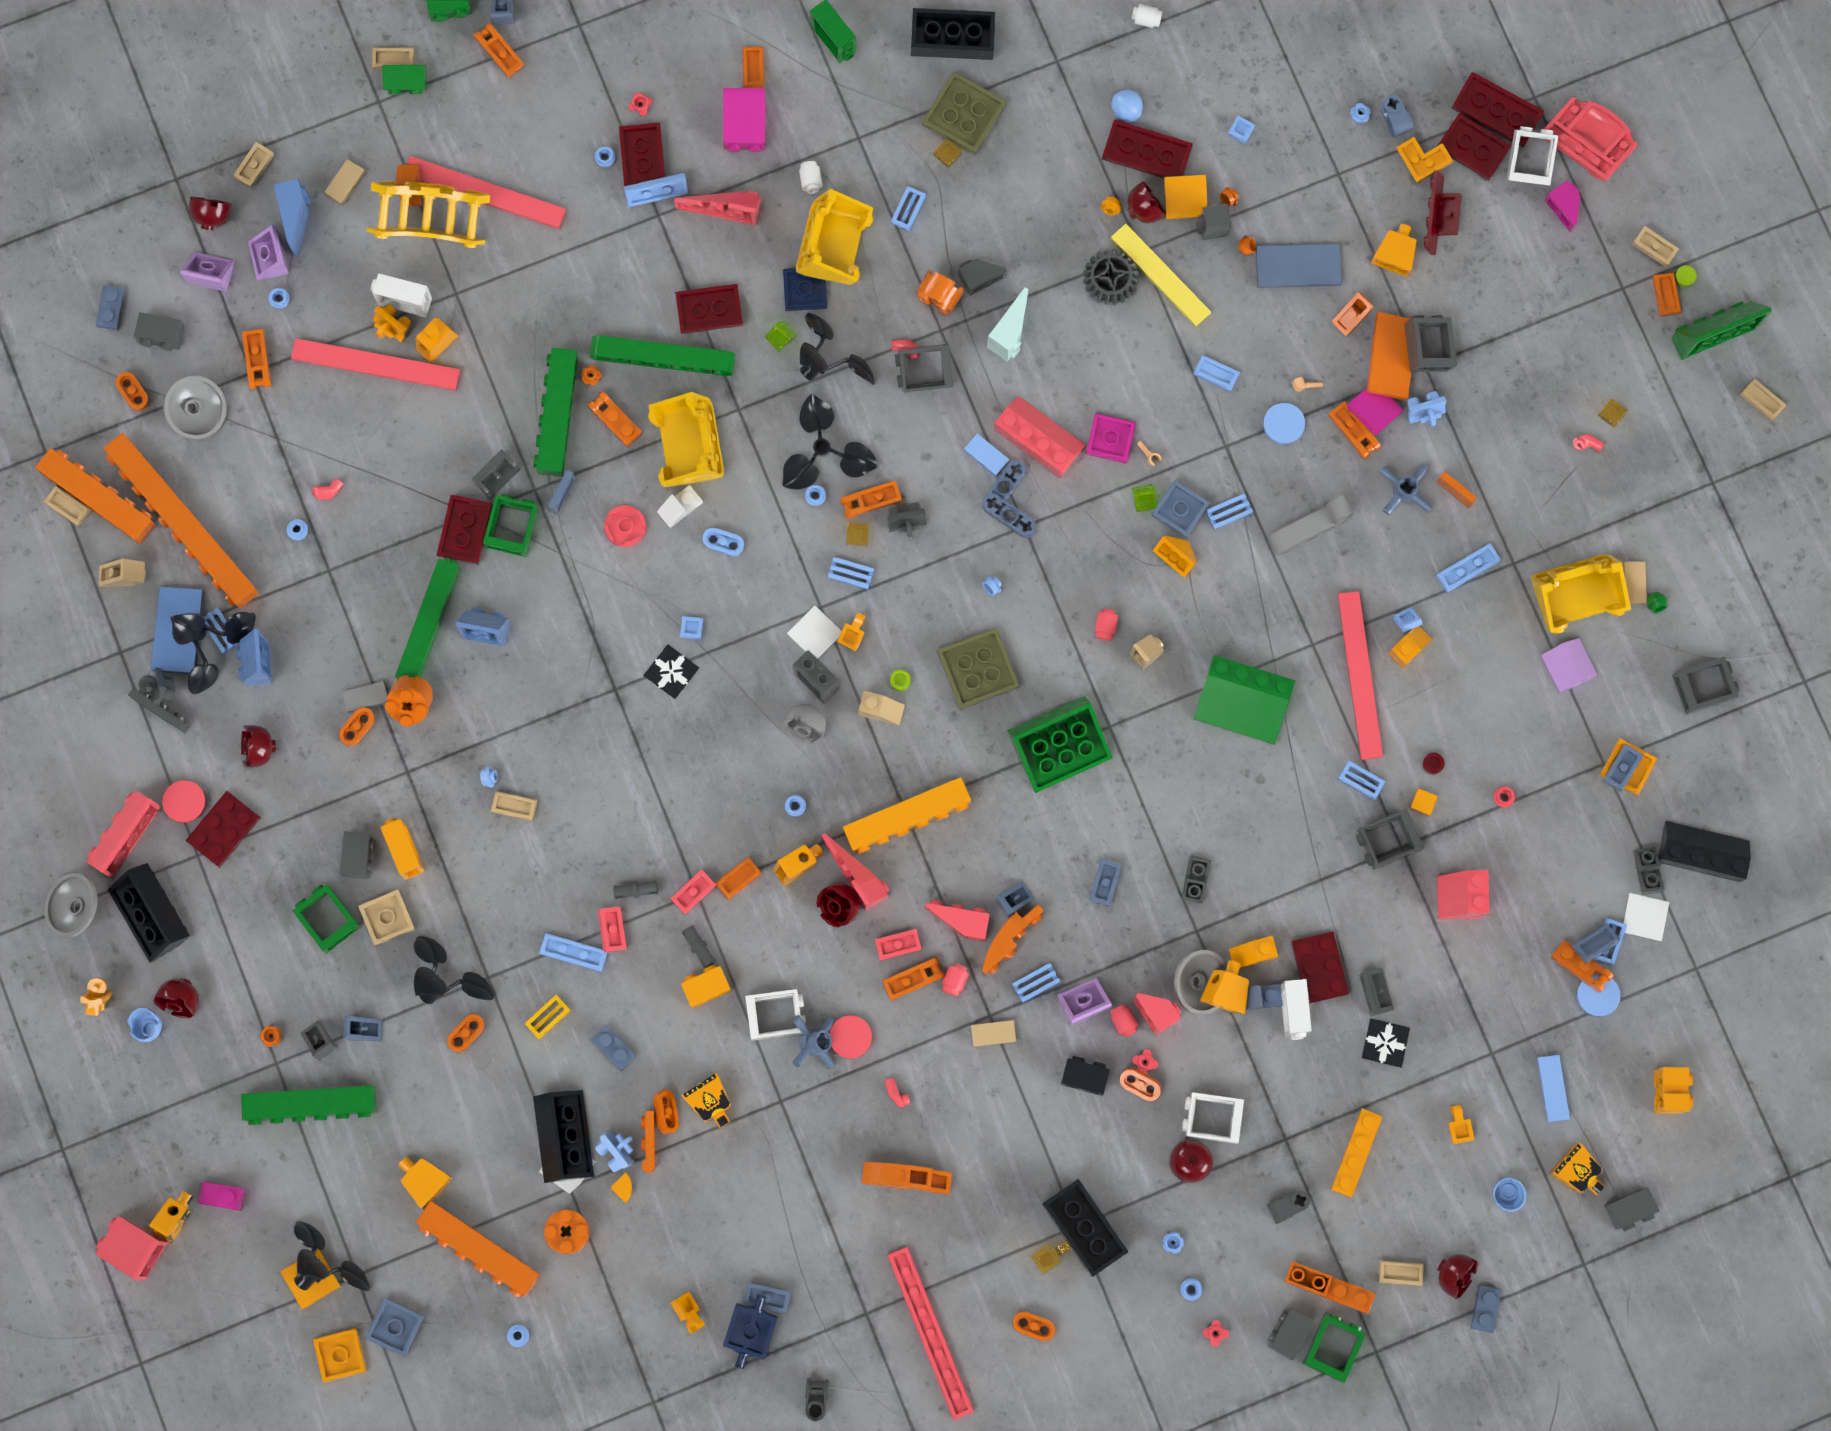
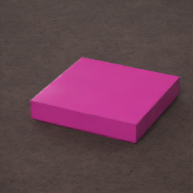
M1366 389L1346 406L1375 436L1404 411L1391 397L1366 392Z
M1095 413L1086 455L1127 464L1136 422Z

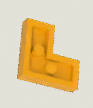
M1415 137L1396 147L1417 184L1433 175L1434 170L1440 171L1453 163L1443 143L1425 154Z

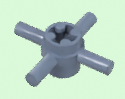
M1423 464L1413 476L1398 478L1385 466L1381 469L1379 473L1394 484V497L1383 509L1385 514L1390 515L1400 502H1411L1412 500L1427 513L1432 509L1433 506L1418 495V482L1428 472L1429 467ZM1409 485L1411 487L1409 494H1406L1400 487L1405 488Z
M800 1015L795 1016L792 1020L802 1035L799 1038L801 1052L793 1060V1065L800 1067L809 1055H818L828 1069L833 1068L835 1063L826 1051L832 1045V1039L828 1031L835 1023V1020L828 1017L819 1030H810Z

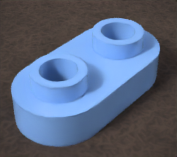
M709 528L703 534L705 547L712 551L736 557L744 550V542L736 534L717 528ZM716 537L718 540L716 543H711L710 538ZM733 543L737 544L735 550L730 549V545Z

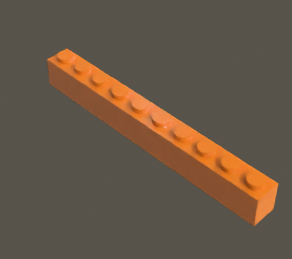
M123 432L103 448L107 453L104 457L112 466L117 464L121 469L118 471L125 482L130 480L134 484L131 489L138 497L141 495L145 497L147 501L144 504L152 513L155 510L160 515L158 518L159 522L165 529L169 526L174 531L170 535L178 544L181 542L185 544L187 548L184 551L192 560L196 557L200 562L198 568L205 576L209 573L213 577L211 583L218 591L224 590L227 594L224 598L232 607L236 604L241 609L260 594Z

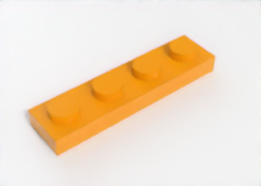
M1363 1108L1361 1109L1330 1190L1352 1198L1382 1116Z

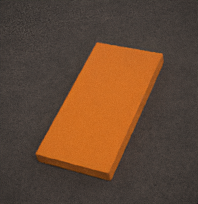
M1379 311L1376 313L1366 392L1405 401L1408 399L1411 372L1404 324L1411 319Z

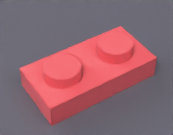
M701 869L670 900L686 915L717 885Z
M620 907L597 910L604 953L626 950Z
M917 929L875 939L880 961L922 951Z

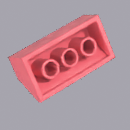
M1019 396L1006 407L994 423V430L1060 479L1086 447L1084 443Z
M136 790L133 794L130 793L124 801V808L121 812L118 811L112 819L113 824L109 830L106 829L101 834L100 843L97 847H93L87 856L89 858L88 864L112 879L161 808L154 801Z

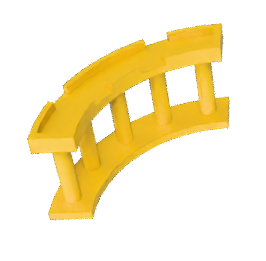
M394 181L371 182V191L378 192L379 196H381L378 227L367 228V232L375 234L376 238L387 239L388 236L430 237L463 243L464 247L476 248V245L485 244V240L475 237L478 207H481V204L490 203L489 194L466 189V192L454 190L455 187L430 183L405 182V185H394ZM399 194L401 202L398 227L386 226L389 198L392 195ZM412 195H423V198H425L422 228L406 227L409 197H412ZM435 197L447 198L448 201L445 231L430 229L432 204ZM459 201L468 202L470 206L467 235L454 233L456 206Z

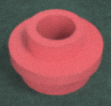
M1507 786L1499 787L1494 792V802L1499 807L1507 808L1514 803L1515 793ZM1506 794L1507 801L1501 800L1500 795Z

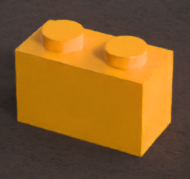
M711 965L703 969V974L696 976L694 973L683 978L684 982L680 984L692 1009L731 992L721 966Z

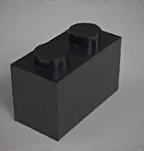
M1073 1056L1072 1059L1068 1058L1066 1061L1060 1085L1103 1096L1110 1069L1106 1068V1064L1094 1061L1092 1065L1085 1063L1084 1058Z

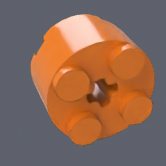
M928 270L916 293L921 303L927 306L933 304L937 307L938 312L947 316L953 312L965 290L961 286L959 289L955 288V282L938 272L932 274V271Z
M409 675L399 677L393 683L386 699L385 709L389 715L405 727L424 720L433 701L432 687L426 680L418 676L415 678L408 677Z
M564 1209L555 1212L549 1217L545 1224L544 1236L547 1244L554 1251L561 1254H574L581 1251L588 1243L590 1228L583 1215L573 1210ZM564 1227H565V1228H570V1227L572 1228V1229L570 1230V1232H571V1234H572L570 1237H569V1236H565V1237L562 1236V1235L564 1234V1231H563V1228H564Z

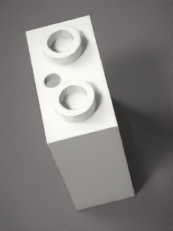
M1520 126V130H1514L1506 179L1550 186L1558 135H1553V130L1541 129V133L1532 132L1533 128ZM1520 136L1549 140L1544 176L1515 172Z
M378 273L377 279L372 281L371 291L379 306L384 307L390 304L395 310L427 317L432 300L427 286Z
M1306 979L1284 981L1280 985L1283 1003L1282 1013L1285 1037L1290 1036L1291 1040L1304 1039L1312 1031Z
M797 989L745 996L751 1041L802 1034L798 1027L759 1033L755 1003L793 997L795 1016L800 1015L806 1024L805 1015L801 1016L800 1007H804L803 996L798 994Z
M1192 1092L1190 1097H1186L1185 1110H1188L1187 1119L1184 1118L1182 1123V1131L1185 1132V1137L1238 1144L1244 1100ZM1196 1100L1233 1105L1229 1137L1192 1131Z

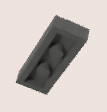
M132 689L128 694L133 700L184 734L188 730L189 726L185 723V717L177 712L174 715L167 711L169 707L162 702L160 705H154L152 700H150V694L144 693L141 690L138 692L135 689Z

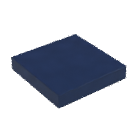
M783 269L785 311L827 309L825 280L801 275L796 272V269Z

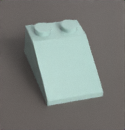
M1026 287L988 336L987 348L1006 362L1011 357L1014 359L1021 349L1019 348L1022 343L1020 339L1029 290Z

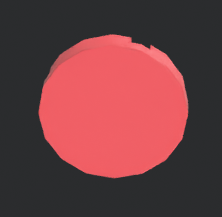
M629 505L617 506L612 509L604 523L605 534L610 542L625 548L639 543L644 537L647 527L645 517L640 510Z
M180 780L174 782L166 789L163 795L162 805L164 811L169 818L178 823L195 821L203 814L206 808L205 793L199 785L192 781Z
M853 1015L841 1017L835 1021L830 1029L831 1047L841 1057L847 1059L859 1058L867 1052L871 1045V1029L867 1022L860 1017Z

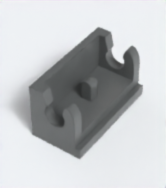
M501 449L472 478V481L491 499L520 471V468Z
M1383 968L1363 972L1359 975L1371 1016L1394 1011Z

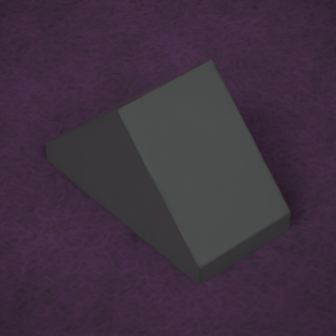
M319 1021L301 1032L312 1055L319 1061L337 1049V1046Z

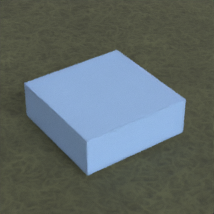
M1238 115L1227 135L1246 144L1256 125Z
M1412 607L1393 615L1394 622L1403 633L1422 625L1421 618Z
M682 616L680 638L701 640L704 619Z

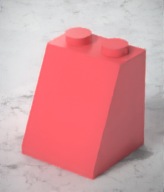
M1465 870L1437 876L1438 920H1477L1490 913L1488 870Z
M118 1216L117 1219L113 1218L107 1228L109 1230L105 1238L102 1237L96 1246L98 1250L95 1255L131 1278L145 1281L168 1242L123 1216Z

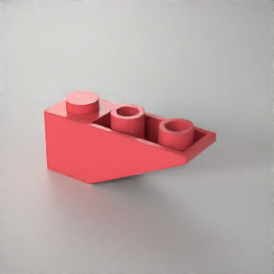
M934 900L926 903L925 909L961 937L985 942L990 915L985 913V909L973 908V911L965 910V906L952 904L951 907L943 906V902Z

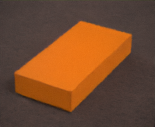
M763 46L743 47L744 88H764Z
M1674 272L1653 275L1652 280L1659 316L1681 314Z
M1444 471L1438 478L1437 483L1466 507L1470 508L1477 499L1473 493Z
M747 857L715 882V884L724 896L730 900L762 875V873L750 857Z

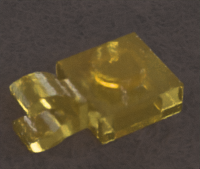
M1066 1241L1055 1249L1047 1245L1031 1257L1043 1275L1059 1265L1061 1262L1058 1257L1070 1248Z

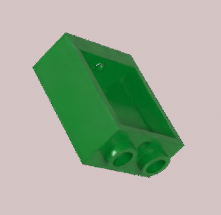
M824 0L809 11L810 27L839 63L844 60L848 61L856 52V36L831 4Z
M502 494V496L496 495L483 541L485 548L527 557L539 511L538 506L534 504L535 502L529 499L515 500L513 496ZM502 506L530 513L522 544L494 537Z
M320 885L313 890V895L307 900L303 898L295 904L296 908L292 911L322 951L327 954L361 927L331 887ZM328 894L348 922L322 941L302 913Z
M1330 1313L1329 1316L1323 1315L1302 1364L1345 1383L1366 1334L1361 1332L1362 1327L1350 1323L1348 1326L1341 1322V1317ZM1328 1323L1357 1337L1342 1371L1314 1359Z

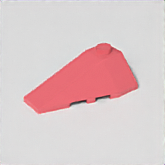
M753 191L680 197L674 200L675 209L755 226L762 203L761 196Z
M821 835L823 842L850 886L858 894L860 902L866 911L888 898L887 892L890 890L884 880L879 881L871 871L828 835Z

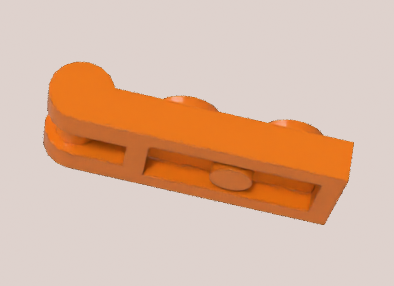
M488 22L484 25L483 30L480 32L476 31L473 34L474 39L482 46L507 78L524 67V63L491 23ZM487 36H492L488 41L485 40Z
M264 330L243 331L242 337L249 388L252 390L257 389V386L271 387ZM262 372L263 377L255 378V373Z
M604 391L598 394V398L595 401L591 400L587 404L588 408L627 448L643 434ZM605 403L608 408L602 412L599 407Z
M1344 401L1332 410L1328 417L1356 449L1358 455L1365 460L1372 451L1380 449L1381 445L1368 428L1346 407L1348 404ZM1366 439L1369 444L1364 447L1361 442Z
M895 480L840 498V502L845 507L846 512L844 514L846 519H852L858 515L902 502V497ZM858 501L860 507L853 508L852 503Z
M1564 940L1553 953L1551 959L1589 987L1601 993L1605 988L1604 984L1614 977L1613 973L1601 967L1593 960L1585 964L1572 949L1573 945ZM1594 973L1600 976L1597 980L1592 978Z
M935 957L883 980L882 983L890 1001L943 979L945 973L939 968L938 964L940 962L938 958ZM931 968L933 975L927 977L925 970Z
M645 1111V1116H641V1129H645V1138H641V1149L646 1153V1160L642 1162L641 1167L644 1172L652 1173L656 1168L655 1111Z

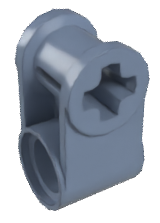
M1397 95L1387 96L1381 106V113L1387 123L1390 134L1393 137H1397L1414 129L1412 119L1407 113L1400 97Z

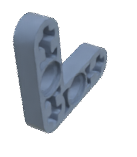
M1014 460L1008 464L984 497L983 509L1019 536L1030 538L1036 531L1035 521L1007 502L1010 495L1024 478L1026 472L1025 465L1019 460ZM1012 467H1020L1021 474L1016 473L1013 481L1010 478L1004 477L1005 475L1008 477L1012 475ZM1002 482L1010 485V490L1006 493L998 489V485ZM988 500H996V506L1000 509L1001 505L1005 506L1001 510L1000 515L996 514L998 512V509L994 506L991 507V509L988 508ZM1006 511H1012L1015 514V519L1007 521L1004 519L1003 514ZM1018 518H1022L1020 520V523H1022L1023 525H1027L1029 523L1031 525L1030 529L1032 531L1027 530L1026 532H1023V526L1019 523L1017 524V527H1015L1014 525L1017 523Z

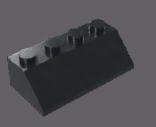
M1665 821L1658 858L1661 864L1742 882L1747 879L1751 860L1750 841Z
M148 863L127 870L108 889L150 963L177 948L190 937Z
M583 1090L549 1092L533 1096L544 1183L594 1177Z

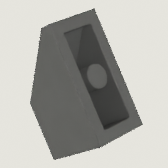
M976 259L972 262L968 260L961 264L958 269V276L969 296L1006 278L1007 270L1005 267Z

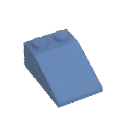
M298 179L274 184V189L287 242L294 256H297L300 252L309 215L308 204H311V200L305 185H301Z
M472 608V611L465 610L457 620L456 627L463 639L505 646L510 624L505 614L493 612V615L485 614L484 610Z
M254 629L240 640V647H237V656L239 660L241 659L242 667L238 669L239 679L243 680L246 686L271 684L269 641L258 629Z

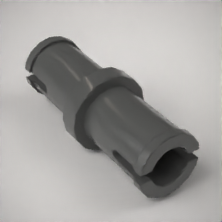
M634 881L632 884L613 886L615 899L626 897L639 898L642 895L658 894L657 881L643 883Z
M694 925L683 930L682 934L692 947V953L697 955L704 969L713 965L716 960L706 947V941H702Z

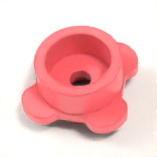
M635 93L632 103H629L628 107L630 111H636L640 116L647 115L648 107L652 105L653 101L650 97L647 98L641 93Z
M1148 1049L1144 1050L1143 1054L1139 1056L1135 1055L1132 1059L1137 1068L1147 1074V1071L1158 1067V1062L1153 1059L1152 1052Z
M1219 1320L1212 1321V1325L1204 1328L1202 1332L1203 1336L1207 1337L1214 1347L1219 1346L1220 1341L1229 1336L1228 1330L1223 1329Z

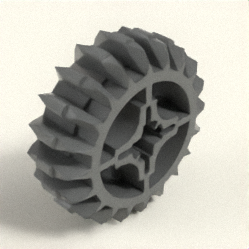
M1116 249L1113 250V254H1109V251L1105 250L1104 256L1098 252L1097 258L1092 256L1090 258L1091 263H1086L1085 268L1087 270L1083 271V276L1086 278L1083 279V284L1087 285L1085 288L1086 292L1092 291L1090 294L1091 298H1094L1096 295L1098 296V303L1104 299L1105 305H1108L1109 300H1112L1115 306L1117 305V299L1124 303L1125 297L1131 298V292L1136 291L1135 285L1139 283V279L1135 277L1139 275V272L1134 270L1136 263L1130 264L1131 257L1124 259V252L1120 256L1117 255ZM1105 264V271L1094 276L1095 271ZM1113 264L1120 266L1123 270H1117ZM1109 271H1110V275L1112 276V278H1114L1113 284H1112V280H1110V277H1108ZM1128 279L1127 284L1122 289L1116 291V284ZM1098 285L1106 286L1109 291L1100 288Z

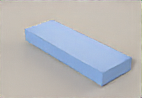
M685 173L624 186L628 207L689 194Z
M1491 543L1441 571L1436 577L1446 593H1449L1498 564L1501 559Z
M545 933L539 954L602 972L608 952L604 953L603 949Z
M1560 1056L1538 1057L1537 1064L1547 1123L1569 1120L1570 1116Z

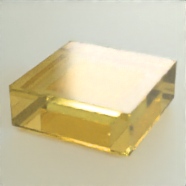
M946 139L933 153V156L947 168L962 155V151L949 139Z
M1611 398L1598 416L1615 428L1628 410Z
M848 523L846 545L867 546L869 524Z

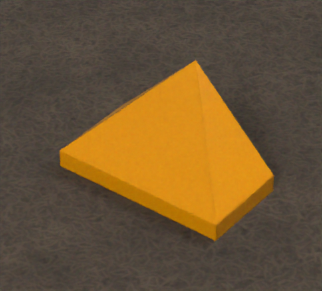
M1164 535L1152 550L1184 578L1197 563L1190 542L1187 540Z

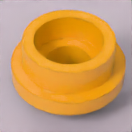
M1106 197L1100 206L1104 213L1110 216L1119 214L1121 211V203L1114 197Z

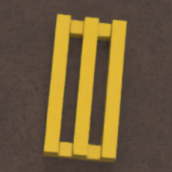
M556 994L524 1024L540 1040L571 1010ZM557 1001L559 1004L533 1027L531 1024ZM563 1007L564 1011L538 1033L537 1030Z

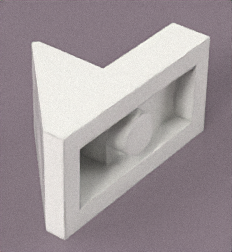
M689 485L675 497L672 494L659 508L657 513L667 526L671 528L700 506L703 501Z

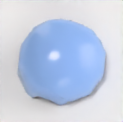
M1125 89L1120 90L1113 96L1111 108L1117 120L1130 123L1135 122L1141 117L1143 103L1137 92Z
M149 1008L134 1010L127 1020L131 1029V1036L139 1042H151L159 1036L162 1029L160 1016Z
M1506 1177L1501 1179L1493 1188L1494 1201L1504 1211L1514 1212L1521 1209L1526 1202V1189L1516 1178Z

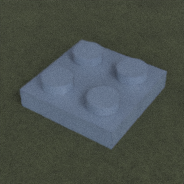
M1174 480L1151 516L1187 539L1210 502Z
M384 1298L365 1339L406 1357L425 1316Z

